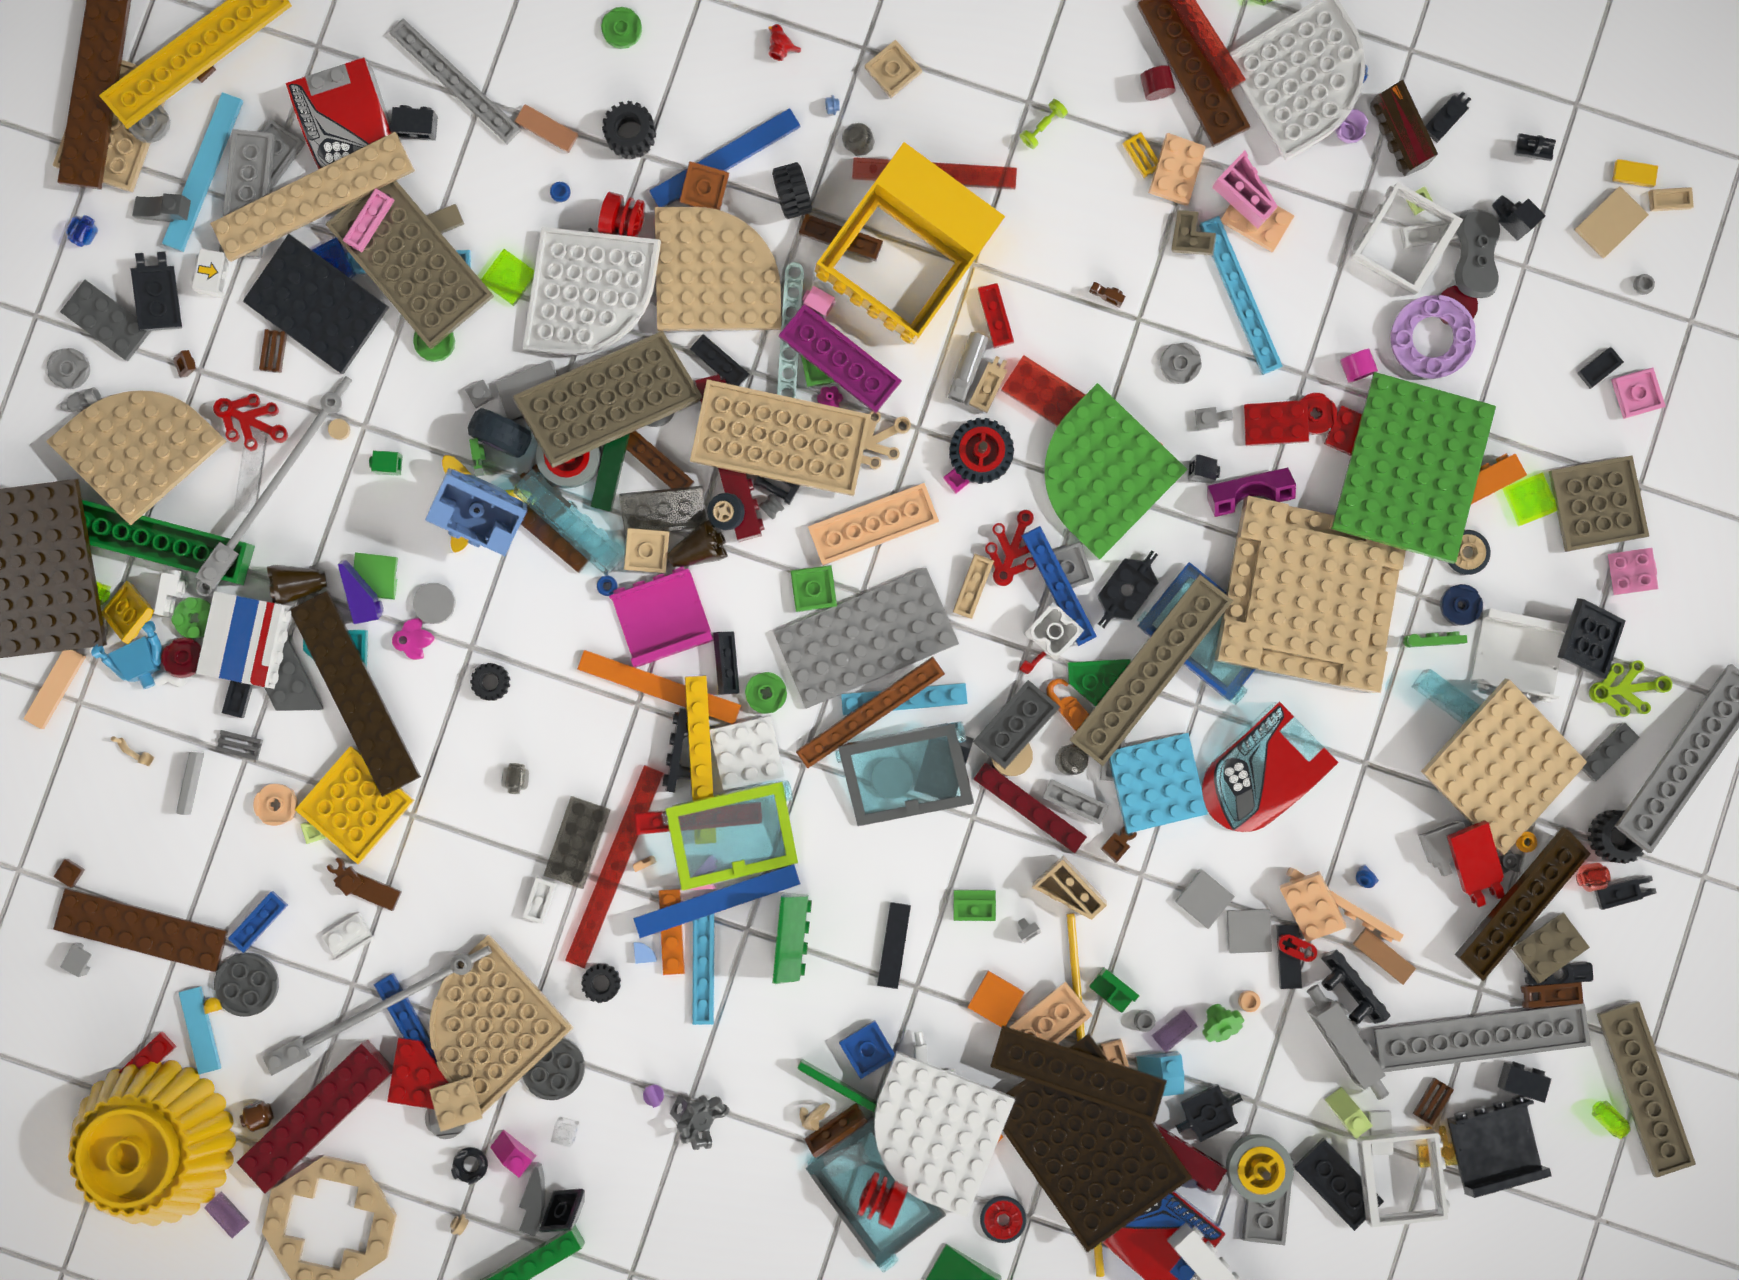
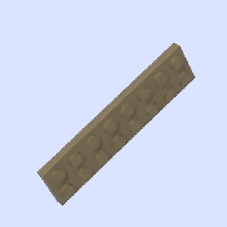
M1633 1001L1597 1013L1653 1177L1658 1178L1696 1165L1640 1002Z

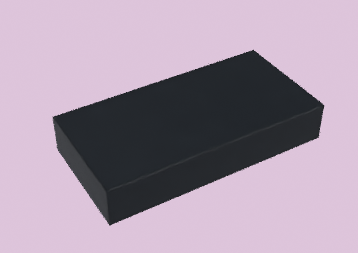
M1609 347L1577 372V374L1591 389L1623 364L1624 361L1612 347Z

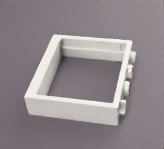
M1397 182L1394 186L1390 185L1385 192L1384 197H1386L1383 205L1379 203L1373 212L1374 220L1372 223L1368 222L1362 231L1365 235L1361 241L1357 240L1351 249L1354 252L1351 258L1415 295L1420 292L1463 219ZM1397 194L1448 223L1413 283L1408 282L1361 254Z
M1433 1129L1359 1136L1357 1138L1366 1223L1370 1227L1449 1220L1450 1203L1446 1200L1445 1192L1448 1191V1183L1443 1175L1445 1160L1441 1156L1440 1150L1443 1147V1142H1441L1438 1132ZM1427 1139L1435 1209L1379 1215L1371 1144Z

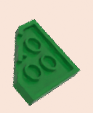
M1131 659L1067 663L1068 683L1095 707L1128 666Z

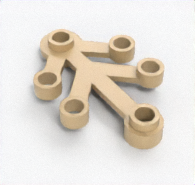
M877 412L878 420L873 421L870 416L864 450L867 449L886 455L890 460H897L900 456L898 448H889L877 443L897 433H908L911 428V422L907 417H898L895 420L894 426L873 436L876 425L881 420V415ZM900 423L906 424V428L904 430H901L898 427ZM895 450L898 453L897 456L891 457L890 451ZM862 455L861 463L869 465L873 470L881 467V459L874 456L871 458ZM873 460H878L879 465L874 467L872 466L871 462Z

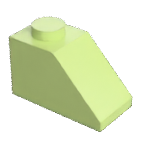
M1342 1087L1324 1099L1349 1134L1357 1139L1373 1126Z

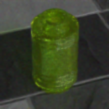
M1598 1101L1593 1105L1592 1116L1613 1137L1622 1139L1630 1132V1123L1608 1101Z

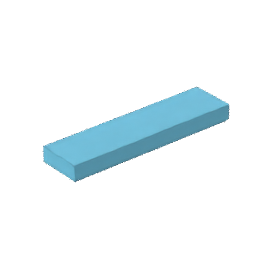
M202 987L178 992L198 1074L221 1069L209 1015L205 1014L203 1008L205 999Z

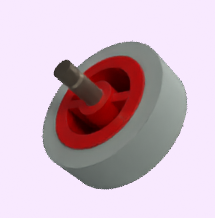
M537 444L536 462L540 472L549 481L561 487L575 488L586 484L595 476L601 462L600 447L595 448L552 468L541 447Z

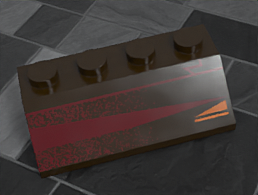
M1404 80L1397 82L1375 96L1370 103V110L1379 122L1381 134L1385 135L1388 141L1387 146L1390 153L1394 154L1396 158L1397 169L1405 177L1426 168L1435 159L1438 152Z

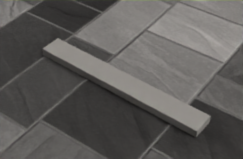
M404 18L389 32L399 44L507 145L521 131L520 127Z

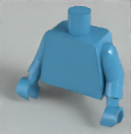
M153 621L146 622L142 627L148 637L144 636L108 654L104 652L103 646L98 647L97 644L91 650L92 656L96 659L100 657L101 661L122 680H127L128 682L140 681L143 689L156 685L151 674L161 670L162 645L157 633L154 632L156 628Z

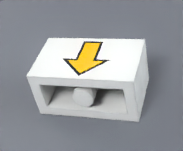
M200 249L199 254L195 258L196 270L191 278L192 289L199 294L223 298L230 261H228L223 252Z

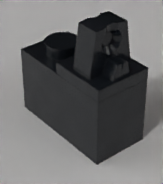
M1502 195L1491 205L1500 217L1498 222L1517 241L1530 232L1546 216L1529 198L1523 203L1518 201L1514 204Z

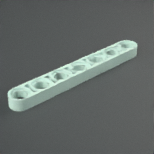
M791 262L785 269L781 332L792 319L786 315V311L792 307L799 311L802 307L804 270L802 265L797 262ZM797 267L801 273L798 277L794 278L789 275V270ZM792 287L799 290V295L795 298H791L787 294L788 290ZM781 340L777 395H781L784 389H790L793 393L791 398H796L799 353L795 351L793 358H785L783 355L785 349L791 347ZM787 368L792 369L794 372L791 379L783 378V370Z

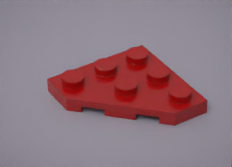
M398 1038L387 1102L434 1109L430 1089L448 1084L436 1061L427 1052L421 1040Z

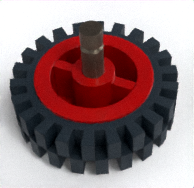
M981 417L975 420L971 419L955 431L949 447V458L956 473L960 474L964 480L967 479L971 483L977 482L978 484L992 483V481L1000 479L1010 467L1014 455V442L1010 437L1009 431L1007 432L1005 427L999 425L996 420L991 421L989 420L990 418L981 419Z

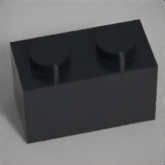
M408 105L392 107L391 133L396 132L399 138L436 141L438 116L432 108L422 106L420 109H416Z
M1512 1061V1064H1503L1497 1085L1498 1088L1545 1103L1552 1078L1545 1075L1546 1071L1534 1067L1530 1071L1524 1069V1064Z

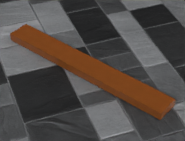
M932 656L797 749V755L805 766L810 768L835 751L839 746H842L945 675V672Z

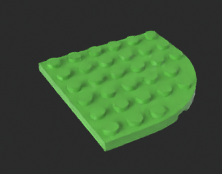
M1097 383L1072 408L1055 430L1047 450L1044 474L1047 494L1056 515L1066 528L1100 560L1188 469Z

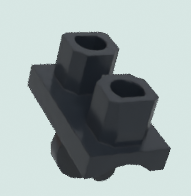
M1519 133L1517 135L1514 155L1552 161L1556 139L1544 138L1543 135L1533 136Z

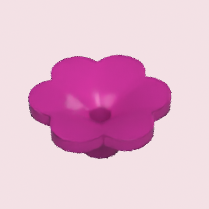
M827 386L822 387L821 393L817 396L818 403L838 408L839 403L843 400V395L839 393L836 386H831L830 388Z

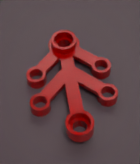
M252 393L245 398L235 401L227 398L218 399L213 405V411L217 417L223 418L226 428L225 436L230 442H236L240 438L238 431L234 429L231 417L239 420L245 439L244 446L249 451H255L258 448V442L253 438L250 426L269 434L276 443H283L287 440L288 432L284 426L275 425L272 427L256 419L267 414L269 416H276L279 413V408L275 403L269 402L266 406L241 412L237 409L247 405L252 408L260 405L261 401L257 394ZM252 398L257 399L255 403H250ZM223 407H228L226 411H221ZM270 407H275L273 412L268 411ZM231 433H236L235 437H229ZM283 433V437L277 438V434ZM253 441L254 445L249 447L248 443Z
M1022 510L1018 513V527L1011 545L1004 533L1005 526L1002 523H996L992 528V532L997 536L1006 556L1002 564L997 554V545L990 542L985 546V552L994 560L993 580L999 586L1009 585L1014 575L1025 570H1033L1036 567L1033 558L1028 557L1024 563L1011 568L1014 559L1030 553L1026 545L1019 548L1022 540L1021 535L1024 534L1026 527L1030 526L1034 520L1033 513L1029 510ZM1023 514H1027L1029 516L1028 521L1022 520ZM1001 526L1003 531L997 533L995 527ZM989 545H993L995 547V551L991 553L988 551L987 547ZM1032 560L1034 566L1030 568L1026 565V562ZM1005 572L1007 578L1001 579L999 574Z

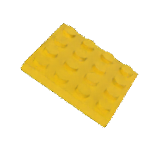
M350 746L297 806L295 811L356 864H360L415 800L402 788L382 797L360 752L353 746Z

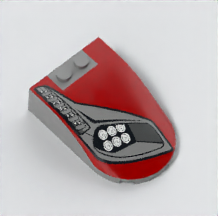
M365 57L286 83L296 117L318 170L392 134L390 131L391 123L374 71Z

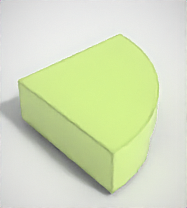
M300 824L306 844L326 838L312 824Z

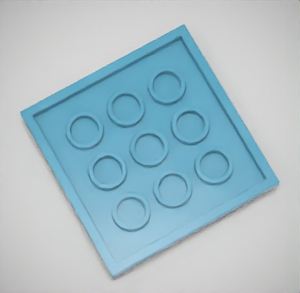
M1189 733L1119 748L1109 758L1126 833L1208 815Z

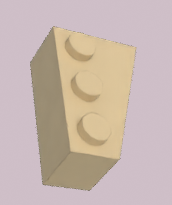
M1064 855L1032 885L1033 889L1048 895L1055 901L1061 902L1090 920L1107 906L1106 899Z

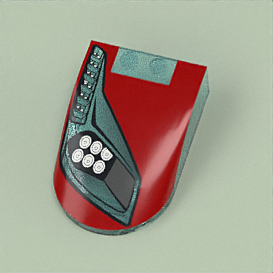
M1280 701L1272 702L1206 768L1202 777L1201 788L1207 813L1216 823L1232 831L1252 832L1270 824L1300 800L1339 762Z

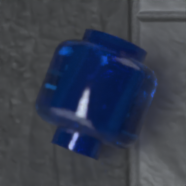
M87 215L82 217L74 216L66 228L67 239L79 247L90 245L98 233V228L94 224L95 220Z

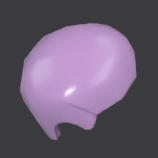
M1352 109L1344 122L1335 130L1337 137L1347 144L1357 143L1366 134L1365 130L1368 119L1364 112Z

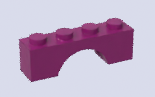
M1282 468L1208 485L1207 501L1214 517L1235 513L1237 504L1247 496H1262L1276 502L1296 499V482L1289 468Z

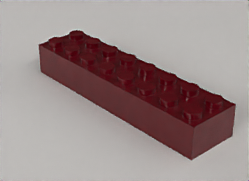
M369 1040L364 1041L236 1163L264 1194L267 1193L392 1075L393 1066Z

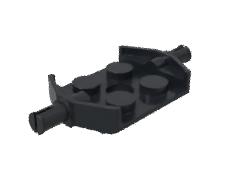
M1151 550L1145 560L1125 558L1097 595L1104 610V616L1097 623L1099 626L1105 629L1113 618L1130 621L1133 619L1153 589L1159 584L1151 568V564L1158 556L1157 553L1154 554V551ZM1128 584L1132 587V594L1130 596L1122 594L1121 588L1123 585Z

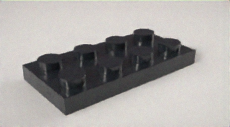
M1322 1138L1294 1165V1169L1355 1231L1366 1220L1361 1176ZM1377 1194V1202L1379 1207L1384 1202V1200Z

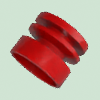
M608 192L601 207L598 232L616 235L619 230V235L638 237L644 222L645 202L638 199L635 203V199L630 197L624 205L623 195Z
M875 1171L866 1182L862 1191L857 1214L863 1216L866 1208H869L867 1219L870 1220L875 1212H878V1224L891 1229L903 1205L908 1186L895 1180L889 1189L886 1187L888 1177L884 1176L881 1183L878 1184L880 1173Z

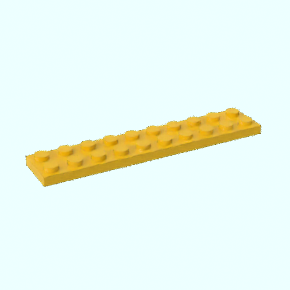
M226 0L99 96L124 126L129 129L292 5L288 0Z

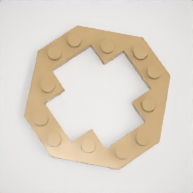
M324 1155L271 1190L262 1233L291 1280H355L387 1259L397 1214L385 1199L386 1196L378 1183H375L370 1175V1170L366 1164ZM319 1178L359 1187L354 1208L374 1212L366 1252L346 1248L340 1269L302 1261L301 1256L305 1239L285 1235L294 1195L310 1199L315 1198Z

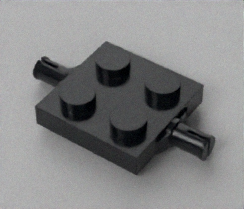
M1215 1084L1180 1102L1185 1112L1186 1120L1175 1125L1179 1134L1191 1128L1201 1143L1238 1123L1233 1114L1232 1106L1243 1101L1240 1093L1227 1098L1222 1093L1219 1085Z

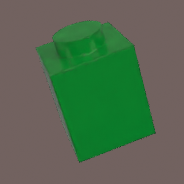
M373 450V455L369 458V467L375 474L401 476L403 455L398 452Z

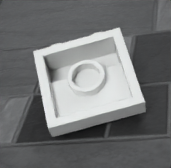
M168 570V573L161 572L154 614L170 617V613H174L175 601H172L173 597L182 598V594L187 592L188 582H185V573L175 570Z

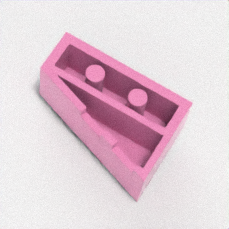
M1244 150L1216 180L1212 188L1258 229L1277 208V204L1266 185L1260 180L1257 174L1258 171L1252 166L1248 159V154Z

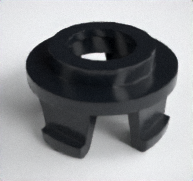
M475 1147L462 1149L453 1160V1168L451 1169L453 1178L469 1185L478 1182L487 1172V1157L480 1149ZM470 1156L477 1158L479 1163L478 1169L473 1172L467 1171L464 1167V1160Z

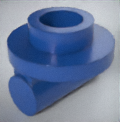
M1366 864L1362 865L1356 873L1358 884L1364 888H1372L1379 882L1376 875Z

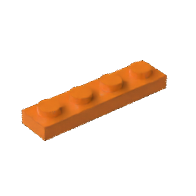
M681 889L659 890L660 909L681 902ZM679 925L661 931L663 975L685 974L683 927Z

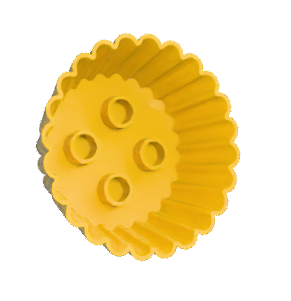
M175 1060L166 1061L164 1064L161 1062L158 1064L149 1062V1064L142 1066L140 1069L134 1064L128 1065L123 1069L122 1073H119L121 1069H113L107 1074L105 1081H97L92 1086L90 1095L83 1098L80 1102L78 1115L72 1122L68 1160L71 1163L70 1174L73 1178H76V1188L84 1192L85 1200L95 1204L98 1210L130 1224L141 1222L149 1226H157L162 1221L176 1223L182 1218V1215L191 1216L196 1214L200 1208V1203L205 1204L212 1201L215 1197V1188L224 1185L227 1179L225 1170L229 1169L234 1162V1156L230 1151L236 1144V1136L230 1131L234 1121L232 1115L225 1111V1098L219 1093H214L215 1087L211 1080L206 1078L200 1079L195 1068L186 1067L182 1069L181 1065Z

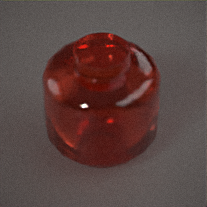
M1596 862L1581 866L1579 874H1576V881L1585 891L1592 892L1607 888L1608 883L1611 881V876L1606 866Z

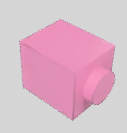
M813 286L811 291L807 290L802 301H804L803 305L806 304L826 320L835 304V297Z

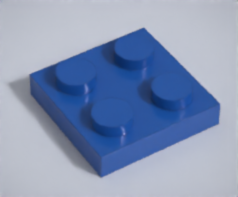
M875 1020L839 1041L841 1048L860 1080L892 1061L895 1056L892 1047Z

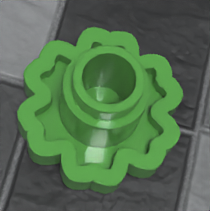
M1214 1004L1206 1011L1208 1020L1203 1025L1202 1033L1208 1042L1216 1041L1218 1043L1225 1041L1243 1028L1242 1023L1245 1020L1238 1010L1231 1012V1010H1226L1225 1007H1222L1221 1004Z

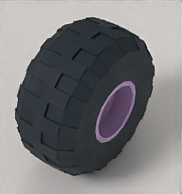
M485 408L475 411L467 427L468 435L478 438V441L516 458L525 455L532 440L530 430Z

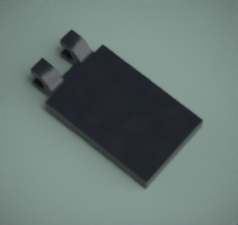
M165 251L157 252L158 265L145 266L144 253H135L137 268H130L139 332L182 329L174 266H167Z

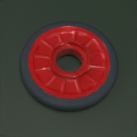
M1008 1196L995 1197L989 1200L981 1211V1228L989 1239L997 1243H1009L1021 1236L1026 1227L1027 1218L1025 1210L1014 1198ZM999 1215H1008L1009 1222L1006 1225H1000L997 1222Z

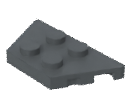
M287 638L282 652L283 660L279 665L278 682L275 684L274 689L264 688L276 711L323 710L324 708L289 638Z

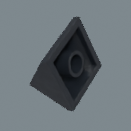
M581 1188L553 1191L539 1231L541 1233L571 1231L577 1223L583 1208L585 1190Z

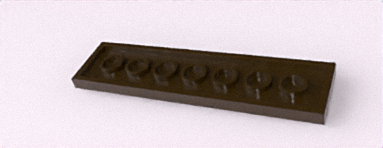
M1562 827L1455 953V956L1478 979L1484 981L1591 853L1567 828Z
M1004 1025L1001 1028L990 1064L991 1068L1154 1123L1167 1083L1166 1079Z

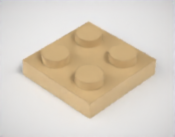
M896 39L864 65L866 71L890 98L894 97L922 73V69Z
M627 528L623 569L666 573L669 531Z
M472 1076L430 1089L440 1131L483 1119Z

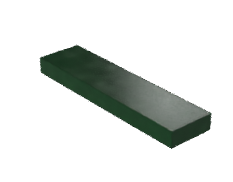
M630 433L604 445L590 507L612 512Z

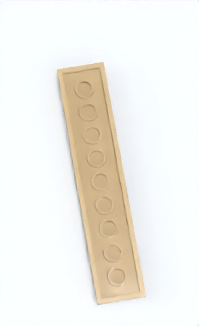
M394 132L210 224L228 261L232 262L372 193L375 188L380 189L414 172L415 169L398 134Z

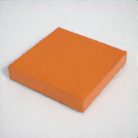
M988 970L967 1008L1002 1028L1003 1025H1007L1025 991Z

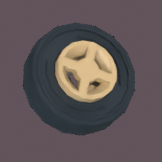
M720 493L709 502L707 514L711 524L717 529L733 530L743 521L745 509L741 499L736 495Z

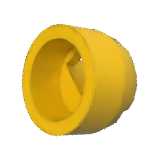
M209 998L203 1004L205 1014L222 1010L221 1003L217 998Z

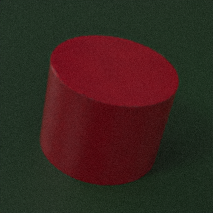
M1170 66L1153 67L1140 75L1145 99L1148 101L1168 97L1176 91Z

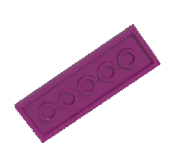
M806 304L800 308L778 335L781 340L875 414L902 382L900 378Z

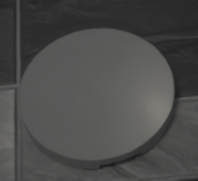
M250 952L234 955L223 962L214 979V990L221 1006L227 1012L240 1017H249L265 1011L274 1002L279 989V978L273 964L264 956Z
M564 1037L523 1076L529 1091L544 1100H559L572 1094L579 1087L584 1077L585 1061L583 1054L574 1042Z

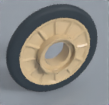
M1464 530L1457 561L1454 564L1448 563L1449 566L1456 572L1464 575H1473L1482 571L1487 566L1491 556L1490 545L1487 539L1477 531ZM1468 546L1473 550L1471 558L1463 555L1464 547Z

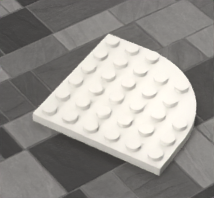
M1315 0L1223 57V60L1285 161L1324 139L1344 122L1359 98L1365 75V57L1362 40L1354 23L1339 0Z
M541 227L522 349L575 356L603 350L622 339L638 323L649 304L655 283L661 241L659 239Z
M896 1052L880 1090L874 1115L875 1138L881 1159L896 1181L908 1186L910 1194L927 1203L968 1217L1015 1098Z

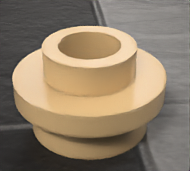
M461 1214L459 1217L455 1216L450 1224V1228H452L451 1234H458L460 1236L466 1229L469 1220L465 1218L464 1214Z

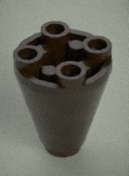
M707 520L674 546L667 556L674 568L720 561L728 557L727 551L723 546L726 540L721 532L718 533L716 531V527L711 524L710 520Z
M276 564L267 566L272 603L285 605L319 592L322 588H327L325 571Z

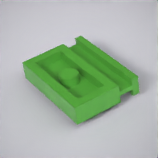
M478 438L469 439L475 476L484 475L482 460H486L483 444H479Z
M953 890V921H996V890Z

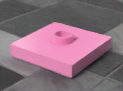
M1653 367L1611 380L1623 419L1666 407Z

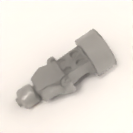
M92 387L85 390L82 394L75 392L68 397L67 402L61 404L60 408L63 411L69 409L72 412L83 411V406L92 405L101 400L102 397L98 389Z

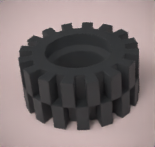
M494 663L481 664L480 667L475 669V672L471 675L472 680H470V684H472V691L480 699L495 701L503 698L504 694H507V689L511 685L509 684L511 679L504 667ZM488 674H494L498 678V685L493 690H487L483 686V679Z
M599 963L590 967L583 975V980L581 981L583 986L582 992H585V997H589L590 1001H596L597 1003L608 1002L617 995L621 987L619 972H616L613 966H609L606 963ZM604 975L608 978L609 987L607 990L598 991L595 989L593 981L596 976Z

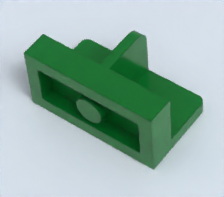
M1105 967L1089 985L1094 992L1121 1013L1125 1011L1132 1001L1135 1002L1140 996Z

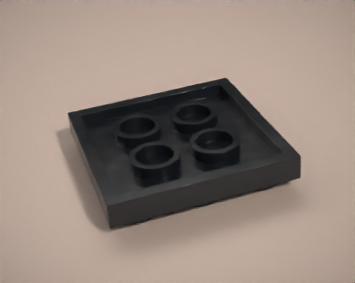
M1577 598L1557 658L1598 678L1606 679L1626 620L1585 599Z

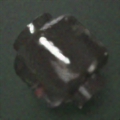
M509 763L507 767L503 768L501 786L504 789H508L507 793L520 794V791L528 788L529 770L525 768L524 764Z

